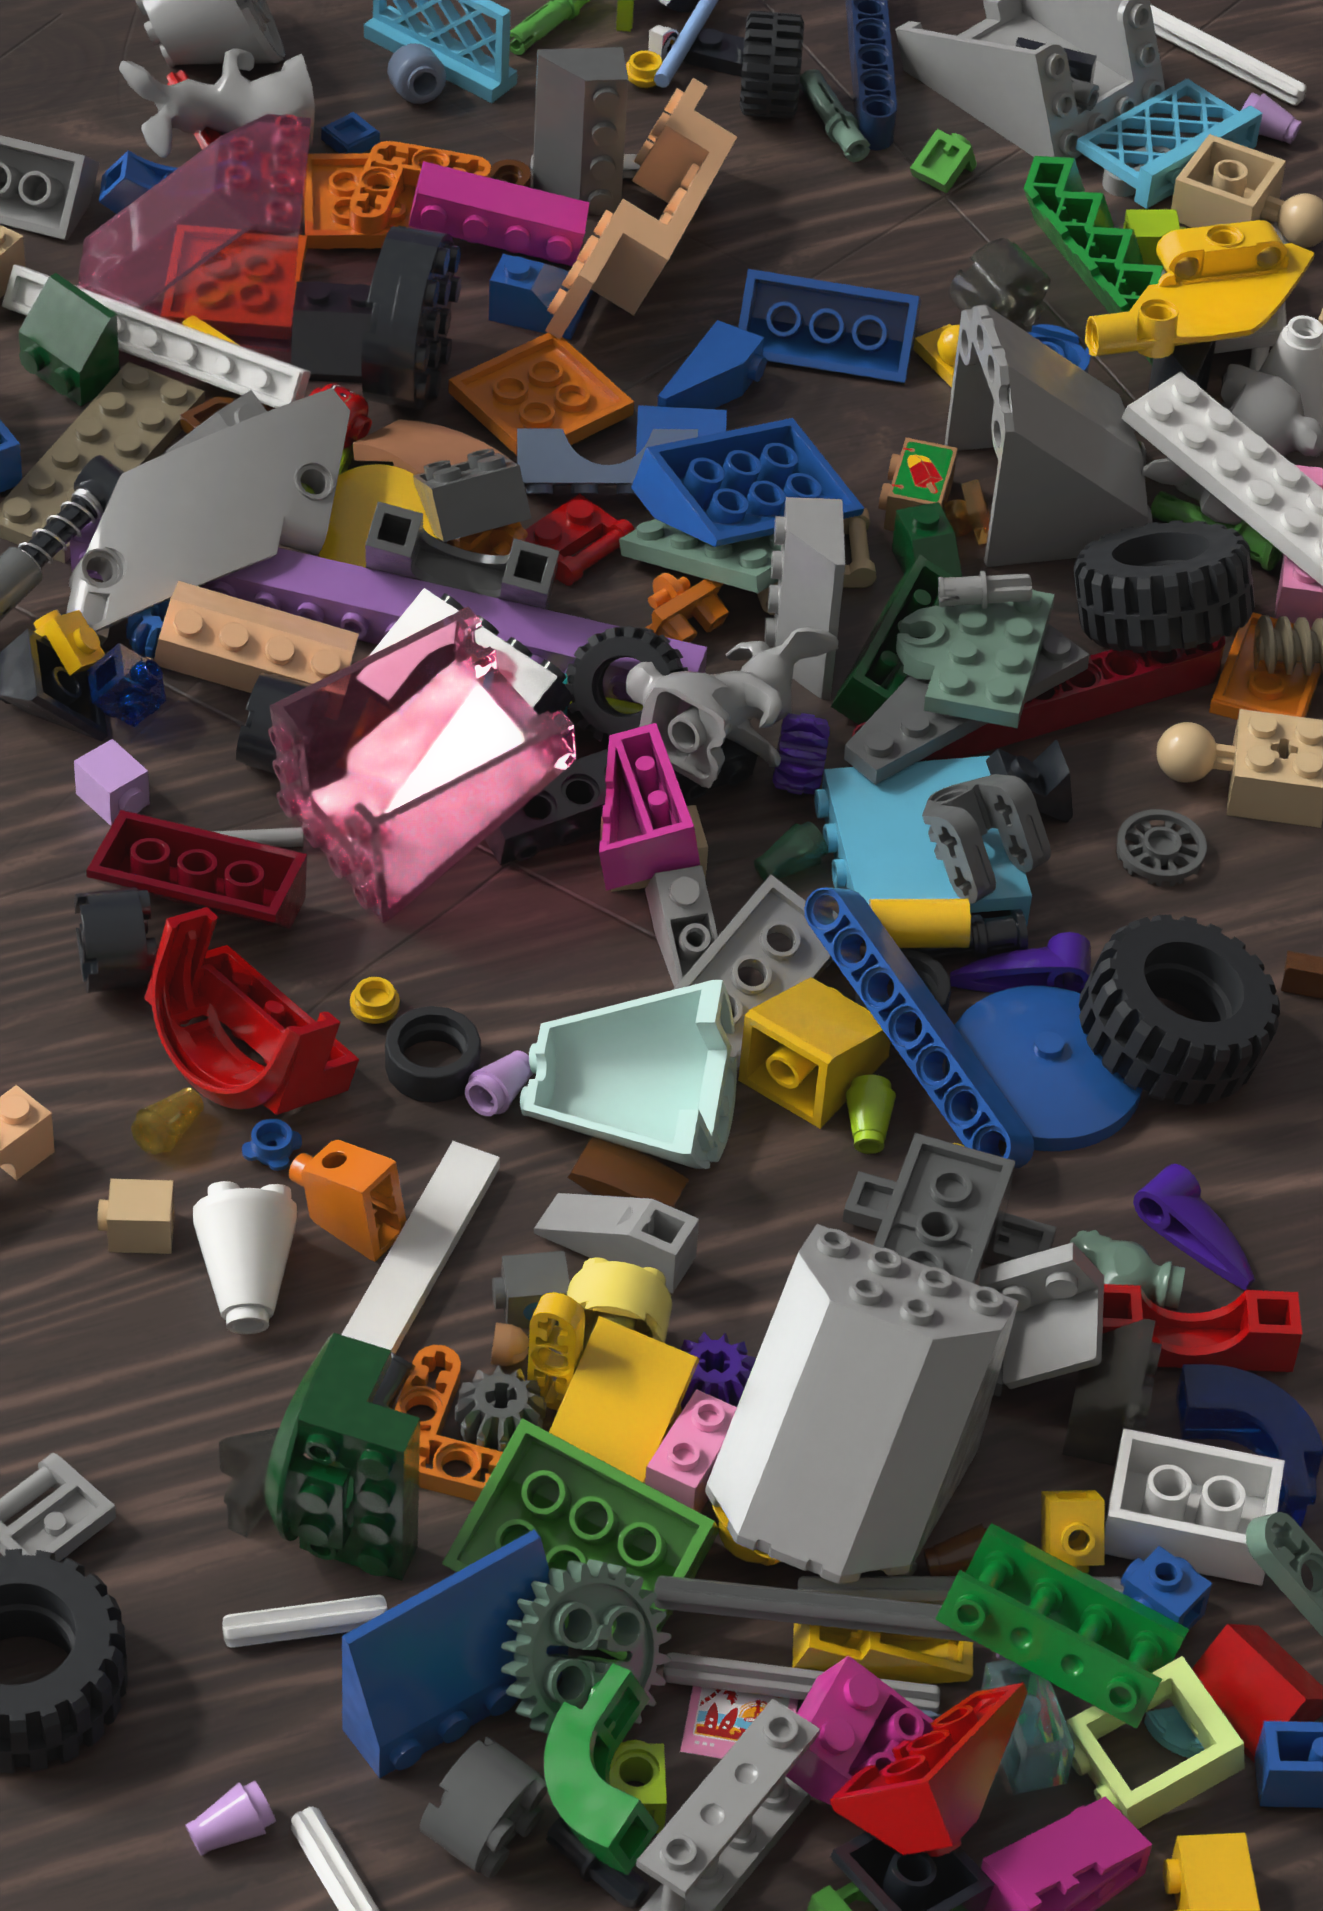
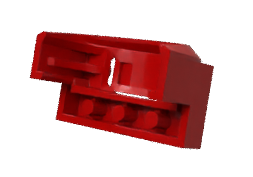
M208 907L166 919L152 976L144 999L152 1005L157 1032L168 1056L181 1075L195 1090L212 1102L224 1107L249 1109L263 1104L276 1115L349 1090L359 1058L335 1038L341 1023L330 1012H321L316 1022L228 945L208 950L218 920V916ZM202 1015L209 1017L198 1023L185 1027L180 1026V1024H186L195 1017ZM220 1022L227 1025L236 1038L245 1041L259 1053L267 1065L263 1066L253 1061L236 1047Z

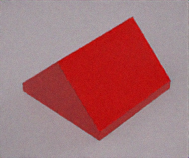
M1227 1624L1192 1668L1244 1742V1753L1254 1763V1756L1264 1721L1314 1722L1323 1715V1686L1259 1625Z

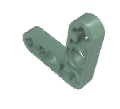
M1276 1512L1254 1518L1248 1524L1246 1530L1248 1551L1258 1565L1323 1637V1552L1287 1513ZM1303 1564L1309 1567L1313 1576L1311 1591L1305 1587L1302 1581L1301 1568Z

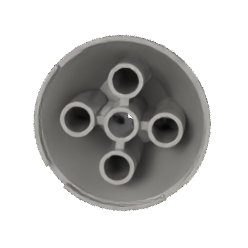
M135 0L142 14H147L150 21L144 23V27L154 46L162 43L160 49L170 68L176 65L223 64L225 52L234 48L250 52L254 57V64H272L284 60L285 51L266 0Z

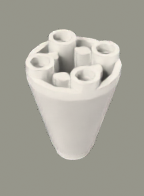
M1297 316L1292 318L1288 325L1283 328L1259 372L1280 377L1297 390L1301 395L1304 416L1315 418L1323 429V326L1313 317Z
M229 1181L213 1183L208 1186V1196L201 1198L193 1206V1222L221 1317L226 1320V1328L229 1331L237 1334L260 1333L269 1327V1319L274 1315L297 1224V1204L291 1199V1189L285 1185L271 1184L258 1189L239 1188L238 1184Z

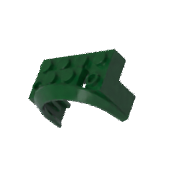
M333 1333L327 1339L303 1377L281 1422L267 1468L265 1481L266 1505L282 1539L294 1541L299 1537V1548L309 1551L320 1559H335L360 1567L366 1573L374 1576L385 1575L402 1581L418 1547L420 1418L372 1403L391 1364V1350Z

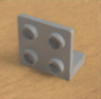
M1073 1242L980 1269L979 1286L993 1288L1000 1294L1019 1301L1003 1361V1383L1009 1389L1082 1370L1101 1363L1104 1275Z

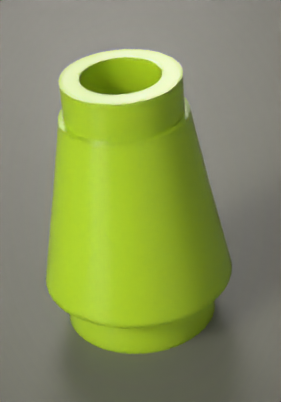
M871 1074L861 1075L852 1080L851 1087L846 1091L845 1096L854 1139V1148L861 1153L874 1154L884 1149V1141L886 1140L896 1094L891 1089L890 1081L885 1077Z

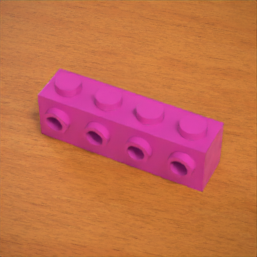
M423 161L414 195L409 226L448 233L452 237L464 239L470 243H480L505 249L511 253H521L545 259L552 263L573 266L584 239L589 202Z

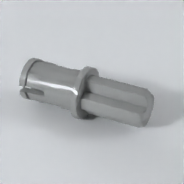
M980 571V576L938 577L939 607L981 604L982 609L987 608V603L1029 601L1032 597V580L1029 574L986 576L985 571Z

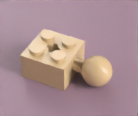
M1209 134L1175 180L1171 209L1177 210L1179 223L1185 224L1190 228L1268 220L1277 222L1280 232L1288 243L1308 248L1323 241V200L1313 194L1303 193L1294 195L1287 201L1280 199L1286 164L1285 160Z
M1240 709L1232 745L1217 744L1207 729L1192 722L1175 724L1168 728L1160 737L1156 750L1157 761L1162 771L1173 780L1188 783L1202 779L1212 769L1230 771L1227 815L1321 828L1323 821V720Z

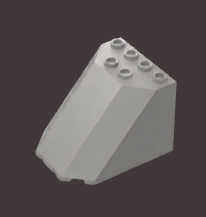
M980 305L961 312L944 445L957 447L958 451L992 447L995 449L998 467L984 559L986 567L1077 558L1087 544L1092 541H1099L1103 535L1108 533L1115 534L1124 528L1132 526L1136 528L1152 523L1151 509L1147 505L1145 476L1142 475L1143 467L1146 466V449L1143 442L1137 441L1135 429L1122 419L1125 408L1120 395L987 305Z
M817 1224L797 1254L706 1485L705 1493L713 1506H720L729 1520L727 1529L735 1543L751 1550H759L769 1554V1557L801 1570H809L819 1574L821 1578L836 1584L859 1581L860 1574L868 1571L882 1570L888 1576L909 1573L979 1449L1019 1301L1002 1295L993 1288L981 1287L950 1275L943 1269L929 1267L900 1256L891 1249L879 1248L850 1237L841 1230L830 1229Z

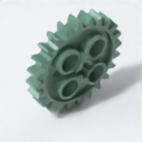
M589 1559L587 1564L573 1560L569 1561L567 1571L556 1568L549 1569L550 1585L533 1581L531 1585L536 1599L532 1602L519 1598L517 1601L519 1608L525 1614L522 1621H507V1625L517 1632L516 1640L502 1643L501 1646L502 1649L514 1653V1661L501 1667V1672L516 1676L517 1678L506 1690V1693L509 1696L523 1699L518 1705L516 1712L518 1715L532 1718L530 1728L546 1733L548 1738L552 1723L563 1702L582 1709L588 1701L593 1686L603 1679L613 1663L633 1673L650 1698L646 1705L654 1707L656 1701L648 1690L651 1685L662 1686L666 1683V1680L656 1673L657 1665L671 1662V1657L659 1653V1645L671 1639V1634L658 1631L656 1628L667 1615L665 1611L650 1608L657 1594L653 1591L641 1589L644 1579L640 1576L627 1574L626 1568L623 1566L607 1565L606 1562ZM569 1614L568 1627L564 1631L563 1624L566 1616ZM617 1619L616 1629L612 1634L613 1621ZM550 1645L567 1646L583 1650L600 1648L612 1652L626 1651L627 1657L624 1660H609L583 1655L575 1658L564 1654H546V1649ZM562 1671L561 1684L557 1688V1678ZM641 1714L638 1716L635 1724L642 1722Z

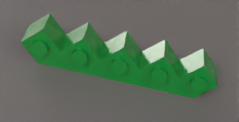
M1034 156L1024 186V192L1034 221L1109 314L1129 312L1148 285L1158 284L1161 276L1166 273L1164 266L1143 264L1144 261L1134 229L1114 228L1104 193L1085 192L1075 158ZM1145 357L1147 361L1152 365L1153 358Z

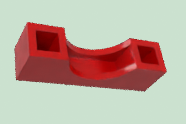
M1104 1284L1101 1365L1293 1372L1302 1338L1298 1292L1245 1290L1236 1300L1222 1308L1202 1313H1180L1154 1304L1144 1294L1141 1285Z

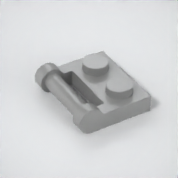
M51 1453L38 1463L39 1470L0 1498V1553L5 1556V1550L22 1549V1555H35L36 1550L55 1553V1560L59 1562L116 1519L115 1505L56 1453ZM51 1487L57 1489L8 1527L4 1524Z

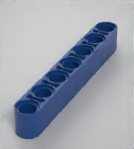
M824 887L811 892L806 899L804 907L805 918L809 926L963 1145L1002 1157L999 1152L998 1143L1003 1135L1007 1146L1003 1158L1016 1161L1015 1168H1021L1026 1165L1034 1152V1139L1030 1131L866 900L858 892L850 889ZM837 902L839 914L835 920L833 917V907ZM864 940L866 943L867 950L864 958L862 959L860 955V946L862 941ZM892 978L894 991L893 995L889 997L887 985ZM919 1017L922 1022V1030L917 1037L915 1022ZM947 1056L950 1062V1069L945 1077L942 1064ZM973 1096L978 1101V1110L975 1116L972 1115L970 1110Z

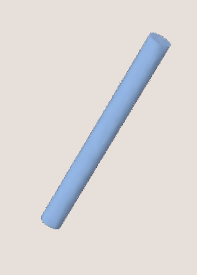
M719 0L699 1L654 76V82L659 87H667Z

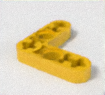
M556 1292L546 1293L541 1296L530 1320L527 1381L537 1380L540 1387V1396L544 1397L547 1407L558 1411L583 1355L585 1312L576 1300ZM556 1320L559 1321V1326H555ZM549 1348L554 1349V1350H556V1351L562 1353L563 1355L558 1354V1353H556V1352H553V1351L550 1350ZM680 1405V1407H679V1409H678V1412H677V1414H676V1416H675V1419H674V1421H673V1423H672V1426L674 1425V1423L676 1422L677 1418L679 1417V1415H680L681 1412H682L681 1405Z

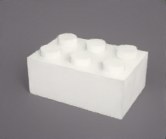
M1123 1428L1104 1527V1554L1132 1560L1137 1558L1145 1560L1160 1545L1175 1557H1181L1188 1561L1197 1573L1262 1586L1265 1571L1248 1551L1246 1530L1248 1524L1254 1518L1277 1512L1285 1461Z

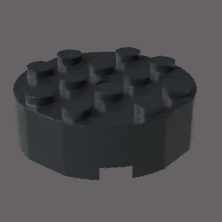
M392 226L389 230L378 258L369 292L368 302L374 303L370 332L364 331L362 338L361 377L362 393L365 400L421 410L425 407L429 396H438L442 380V372L438 371L440 364H448L452 349V339L446 338L451 322L452 302H458L462 283L461 277L454 276V273H457L459 268L461 247L454 246L450 234L404 226Z

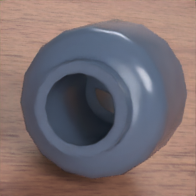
M415 43L402 46L393 53L388 63L387 73L390 83L399 95L410 103L425 104L431 102L441 94L445 87L447 76L445 67L435 53L427 46Z

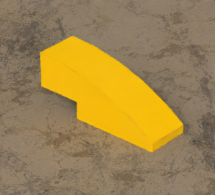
M794 1623L792 1668L825 1672L849 1655L880 1679L937 1684L969 1681L973 1676V1642Z

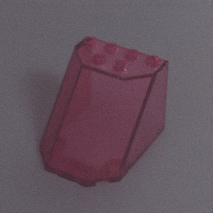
M266 114L220 136L84 238L83 256L81 257L77 286L180 324L194 315L245 348L290 352L299 235H302L311 118L296 117L290 114Z

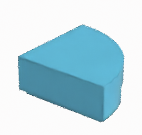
M1175 1706L1146 1712L1144 1721L1146 1728L1154 1739L1166 1749L1187 1758H1191L1205 1750Z

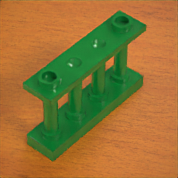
M992 1523L986 1530L966 1573L961 1570L958 1572L935 1618L938 1622L1136 1729L1162 1681L1160 1677L1152 1673L1174 1660L1189 1631L1185 1626Z

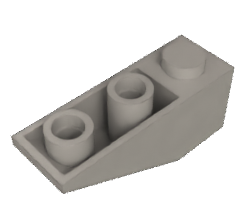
M702 865L655 873L645 888L655 936L674 988L718 937Z
M558 1193L535 1226L534 1234L589 1258L599 1257L608 1261L634 1264L642 1268L652 1267L658 1269L666 1278L665 1286L673 1294L696 1258L699 1218L649 1198Z

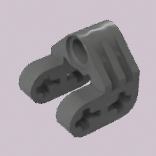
M993 774L945 787L936 791L928 798L922 817L925 824L931 825L928 835L931 842L937 843L934 849L937 860H943L952 888L960 899H969V903L974 904L993 893L996 889L995 875L981 837L988 833V830L991 828L998 829L1009 860L1020 871L1029 872L1050 859L1051 848L1031 789L1022 779L1016 776Z

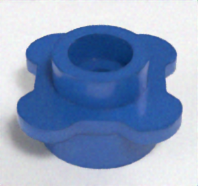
M265 1119L253 1127L251 1141L244 1143L242 1146V1155L248 1161L259 1160L261 1163L268 1165L272 1170H284L289 1166V1156L293 1150L299 1149L302 1146V1137L298 1132L292 1131L290 1126L282 1120Z

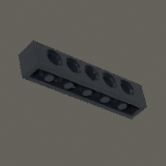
M726 738L720 746L723 750L725 761L717 779L714 780L710 788L702 787L674 770L684 799L694 800L713 788L727 783L729 785H736L745 781L753 774L758 755ZM608 749L479 794L475 822L499 865L513 860H528L541 850L558 844L561 846L570 845L579 840L583 835L601 829V817L606 799L605 779ZM572 801H577V802H580V803H582V804H576V803H573ZM530 816L540 818L541 820L532 819Z

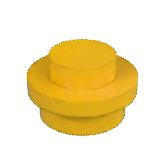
M638 51L632 54L626 63L628 81L640 88H650L657 85L654 82V76L662 65L661 57L652 51Z
M368 977L361 980L350 995L351 1012L357 1019L366 1023L379 1024L387 1022L399 1011L400 998L398 992L388 980L381 977Z

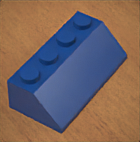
M748 269L738 328L764 337L763 356L770 362L906 383L922 301L920 296Z

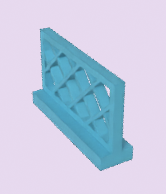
M373 0V18L364 24V38L393 53L400 47L410 43L429 47L443 63L447 81L490 103L496 101L517 84V70L509 67L511 10L491 0H458L466 15L461 17L451 0H414L417 7L413 9L407 0H392L398 9L390 5L387 7V0ZM438 3L450 23L444 25L432 5ZM422 12L429 25L421 22L416 14ZM481 13L496 20L495 33L492 32ZM469 19L482 38L477 42L464 23ZM454 28L462 42L452 38L448 30ZM486 44L495 59L484 54L480 47Z
M1187 78L1078 138L1075 149L1135 188L1134 201L1147 209L1174 193L1176 178L1209 134L1251 149L1255 148L1263 113L1251 105L1238 111ZM1188 96L1197 103L1177 102V100ZM1153 113L1171 114L1172 119L1150 117V115ZM1178 115L1200 116V121L1179 119ZM1207 117L1222 118L1224 120L1222 122H1209ZM1126 128L1144 129V134L1124 133L1122 130ZM1151 130L1171 131L1173 136L1151 135ZM1180 132L1198 133L1199 135L1193 138L1180 137ZM1097 144L1116 145V149H1103L1097 146ZM1123 145L1146 146V152L1123 150ZM1152 146L1167 147L1172 150L1166 153L1153 152ZM1125 163L1145 165L1140 167V171L1137 172Z

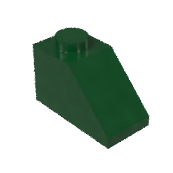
M936 502L896 510L892 552L904 575L917 557L921 555L952 576L962 577L955 532L940 503Z

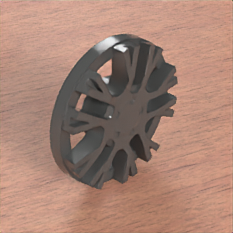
M1164 809L1144 810L1127 818L1119 829L1116 843V854H1118V860L1124 862L1123 868L1125 870L1128 869L1130 875L1135 872L1148 878V884L1152 885L1155 882L1156 886H1161L1162 881H1169L1170 886H1175L1176 882L1183 884L1184 878L1192 874L1197 875L1202 867L1207 851L1206 838L1196 823L1182 814ZM1162 820L1164 821V827L1152 828L1149 821ZM1176 825L1182 827L1178 832L1173 830ZM1192 837L1197 843L1192 845L1182 844L1183 841ZM1125 839L1138 845H1126ZM1146 864L1152 865L1153 868L1146 866ZM1174 864L1182 865L1184 867L1177 869ZM1161 866H1166L1167 870H1161Z

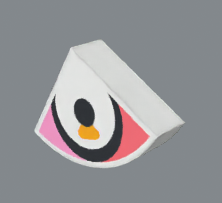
M655 26L649 31L648 51L658 54L663 63L678 38L679 32L669 27Z

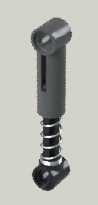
M103 455L94 457L81 470L74 483V493L72 494L71 502L66 501L62 503L61 511L57 515L48 516L46 526L43 529H35L32 533V539L28 543H20L18 548L9 547L0 556V621L42 582L41 568L47 563L53 564L52 558L61 549L67 550L66 544L75 536L81 537L80 531L89 522L95 523V520L100 519V517L102 518L120 475L125 473Z

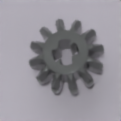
M499 1364L493 1375L490 1376L477 1370L473 1377V1382L462 1383V1387L459 1390L458 1404L455 1405V1421H457V1426L461 1427V1436L464 1442H477L479 1446L494 1448L504 1452L522 1418L543 1429V1419L546 1418L547 1404L544 1402V1397L540 1396V1387L537 1380L524 1381L525 1376L521 1368L511 1375L504 1374Z

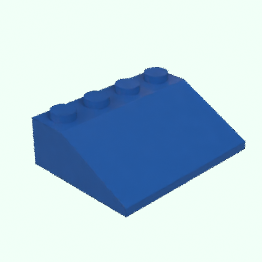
M793 418L646 447L631 487L655 519L714 547L774 534L775 517L784 516L786 497L842 499L843 519L862 515L865 509Z
M535 1530L530 1531L342 1636V1730L379 1778L395 1769L404 1770L411 1767L421 1758L423 1753L442 1742L451 1743L458 1740L469 1730L470 1726L490 1715L498 1716L505 1713L519 1699L506 1693V1690L517 1678L516 1676L501 1672V1667L514 1661V1653L502 1649L501 1646L502 1643L516 1640L517 1632L507 1625V1621H522L525 1614L517 1604L518 1599L532 1602L536 1599L531 1585L533 1581L550 1585L549 1566L541 1537ZM550 1645L546 1649V1654H564L568 1656L569 1647ZM562 1671L558 1675L557 1681L562 1677Z

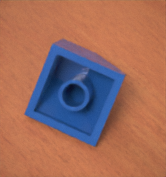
M503 254L490 279L489 320L540 333H548L545 329L554 315L548 312L547 309L560 288L568 292L569 289L562 286V283L569 271L523 257ZM590 290L562 335L563 338L571 340L594 293L593 290Z

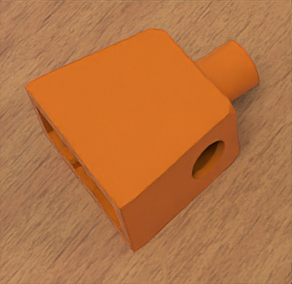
M341 1140L331 1141L314 1157L301 1153L293 1160L289 1169V1178L291 1181L304 1187L309 1215L313 1222L368 1259L376 1262L394 1244L406 1223L396 1161Z

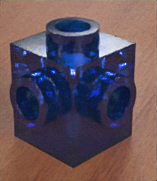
M120 643L87 670L92 704L101 708L108 716L112 718L117 717L132 727L137 726L147 716L155 713L166 701L161 667L153 659L142 657Z

